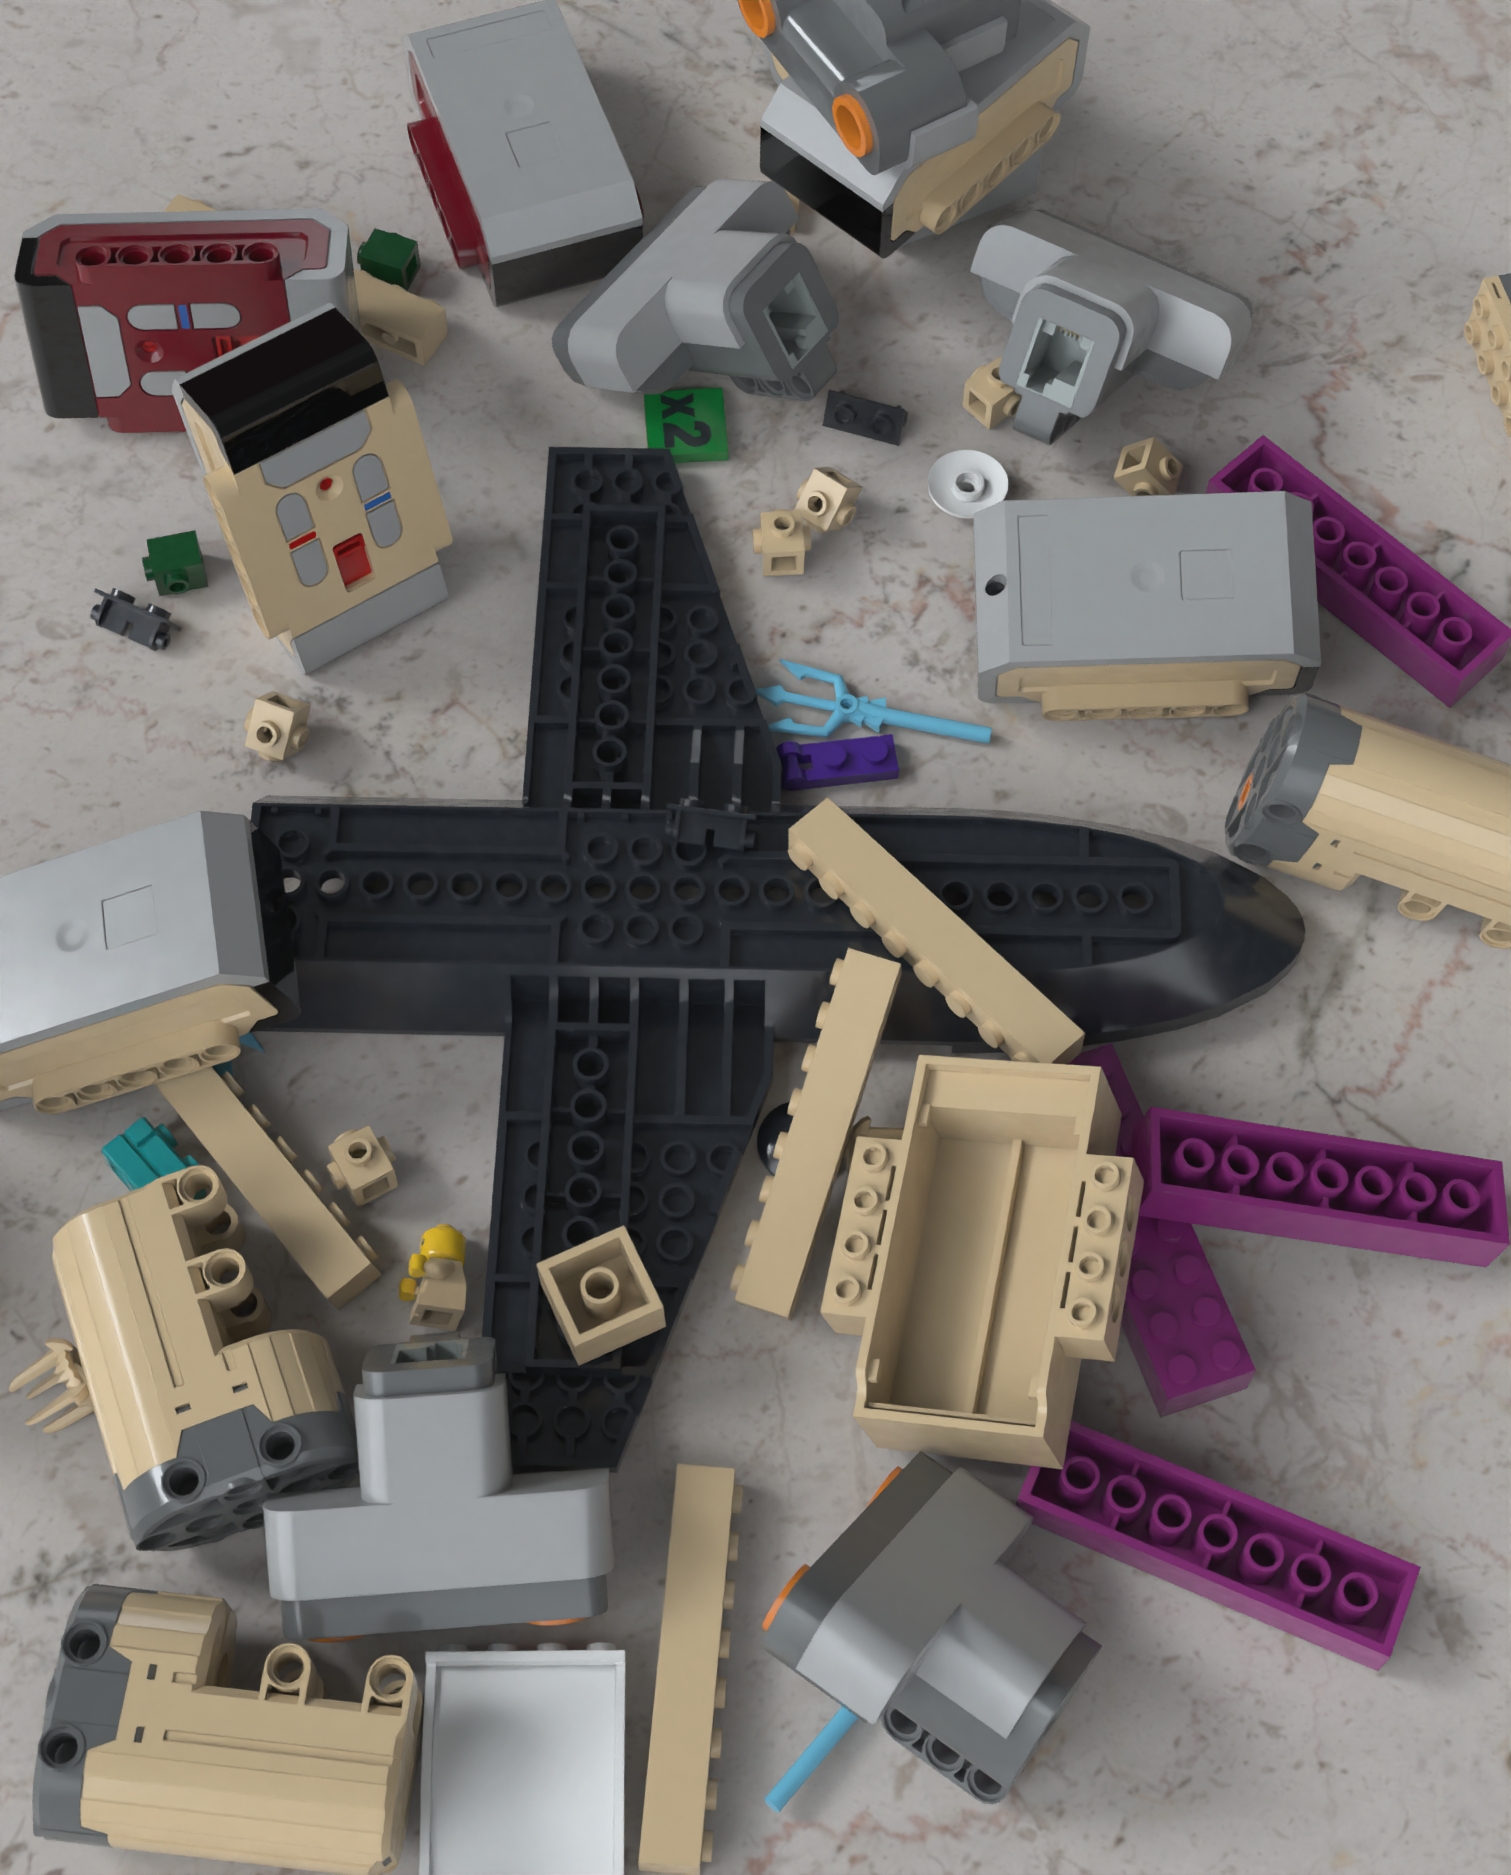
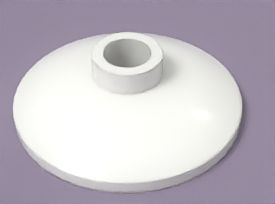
M957 450L942 456L933 464L928 475L927 485L931 499L941 510L960 518H974L975 512L1005 500L1008 492V477L1002 465L990 455L976 450Z

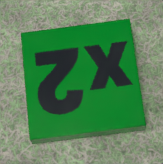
M722 388L670 390L660 394H643L647 448L670 449L675 463L728 460Z

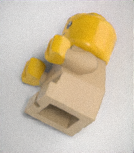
M440 1224L426 1230L421 1236L420 1253L411 1255L408 1272L411 1277H422L420 1286H417V1282L412 1278L405 1277L401 1279L398 1294L400 1300H416L410 1313V1325L456 1331L463 1316L467 1289L463 1272L466 1255V1237L451 1225Z

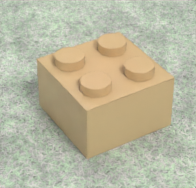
M624 1225L536 1264L541 1286L578 1366L666 1327L664 1307Z

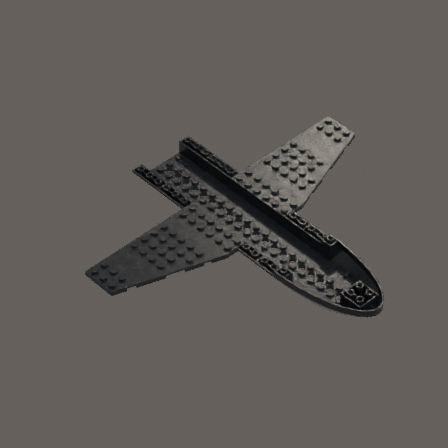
M549 447L522 800L267 795L252 804L250 831L252 847L258 852L257 857L259 858V862L255 864L257 887L260 891L264 923L263 935L269 982L256 986L277 1003L278 1013L257 1020L250 1031L504 1036L482 1337H491L496 1340L498 1374L506 1373L513 1471L563 1472L609 1468V1473H618L773 1083L774 1042L818 1043L822 1029L815 1027L822 1002H831L836 987L829 984L836 959L844 960L848 948L901 964L902 975L880 1044L952 1046V1053H1005L999 1046L993 1048L987 1044L979 1034L978 1027L966 1016L962 1018L956 1015L948 1006L945 996L934 986L930 988L924 985L916 976L913 966L902 956L900 958L893 956L884 946L882 937L871 927H862L852 916L850 908L840 898H832L825 903H818L810 898L809 894L813 890L822 887L819 879L809 869H800L790 858L788 853V829L816 806L781 805V761L767 721L763 718L760 710L758 696L739 643L737 644L720 597L718 583L693 513L691 514L683 485L671 451L666 448ZM680 798H689L705 801V809L723 811L724 804L749 807V814L756 815L759 820V825L749 824L748 830L756 831L754 848H745V851L741 852L739 850L713 847L714 830H707L705 846L674 843L673 838L665 837L667 820H675L676 814L671 813L667 809V804L679 805ZM838 806L1085 1032L1082 1046L1119 1042L1174 1031L1217 1018L1266 994L1280 982L1296 964L1304 943L1306 929L1303 917L1296 905L1286 894L1265 877L1215 852L1177 839L1118 825L1014 811L966 808ZM292 877L301 881L298 888L292 892H281L277 889L278 884L286 878ZM337 878L345 882L343 888L336 893H326L321 890L322 885L330 879ZM381 879L389 883L388 888L380 894H371L365 890L366 886L373 880ZM426 880L433 884V888L424 895H416L410 892V887L417 881ZM463 881H471L478 886L476 891L468 896L458 895L454 892V889ZM507 882H516L522 886L521 891L512 897L503 896L498 892L499 888ZM550 883H561L567 888L564 894L555 898L548 897L542 893L543 889ZM601 883L610 887V893L603 898H592L587 894V890L594 884ZM646 884L655 889L653 896L648 899H638L631 894L632 890L638 885ZM691 885L698 888L700 893L692 900H683L676 895V891L682 886ZM729 886L739 887L745 893L742 898L736 901L725 900L720 895L721 891ZM781 887L787 890L789 896L783 901L773 902L765 897V893L770 888ZM956 890L964 893L968 900L961 905H951L944 900L943 896L949 891ZM1002 891L1009 894L1012 902L1006 906H996L989 901L988 896L993 892ZM1040 892H1047L1052 894L1057 902L1050 907H1041L1034 902L1033 896ZM1084 893H1092L1098 896L1102 903L1098 907L1087 908L1082 906L1077 898ZM1128 894H1138L1144 898L1146 905L1140 909H1132L1124 904L1122 898ZM624 1225L664 1307L666 1327L578 1366L541 1286L536 1264Z

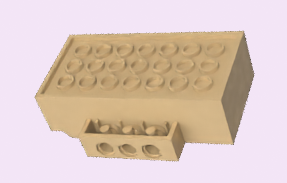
M919 1055L902 1140L857 1136L820 1313L835 1333L862 1336L856 1365L857 1396L853 1417L877 1448L918 1453L922 1451L927 1454L1063 1469L1081 1358L1115 1362L1144 1183L1134 1158L1115 1156L1122 1114L1101 1067Z

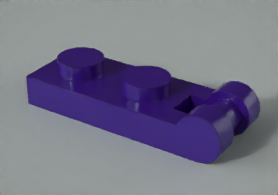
M893 734L809 744L788 741L776 747L781 765L783 766L781 786L784 790L788 791L893 780L899 777ZM810 763L811 769L804 770L800 768L799 764Z

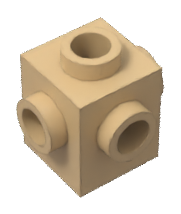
M1000 356L990 364L978 367L972 376L965 381L962 406L989 430L1005 418L1014 417L1022 395L1015 393L1013 387L1002 383L1000 380L999 365L1002 359Z
M1151 437L1122 448L1113 479L1131 496L1175 495L1183 465L1155 437Z
M831 467L814 468L810 478L805 479L797 491L796 499L798 502L794 510H801L802 517L804 518L803 524L810 526V529L815 532L824 534L827 531L840 530L846 527L856 513L854 503L863 486Z
M777 509L772 512H760V529H752L753 553H761L763 576L804 574L805 551H811L810 526L802 525L801 510L788 511Z
M275 691L255 698L254 707L247 714L244 724V730L247 732L244 746L258 751V756L274 762H280L300 752L305 747L309 738L310 730L309 727H306L311 704Z
M369 1125L360 1130L351 1129L342 1133L333 1144L328 1146L332 1163L326 1165L329 1175L338 1190L346 1186L357 1208L398 1187L395 1171L391 1165V1162L396 1160L394 1152L384 1136L378 1139L375 1137Z

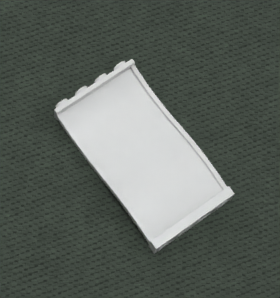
M498 1643L489 1645L487 1651H468V1647L465 1645L444 1644L438 1646L437 1652H426L419 1875H624L627 1667L625 1650H616V1645L611 1643H591L586 1646V1650H567V1646L564 1644L544 1643L537 1646V1651H517L516 1645Z

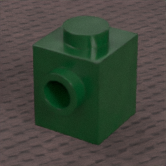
M374 228L368 241L362 242L359 247L357 263L360 265L361 270L369 273L372 277L390 285H398L408 291L421 267L418 242L403 237L398 233H389Z
M195 530L146 539L149 556L142 557L143 568L147 582L155 580L159 596L168 594L178 595L189 590L208 587L202 552Z

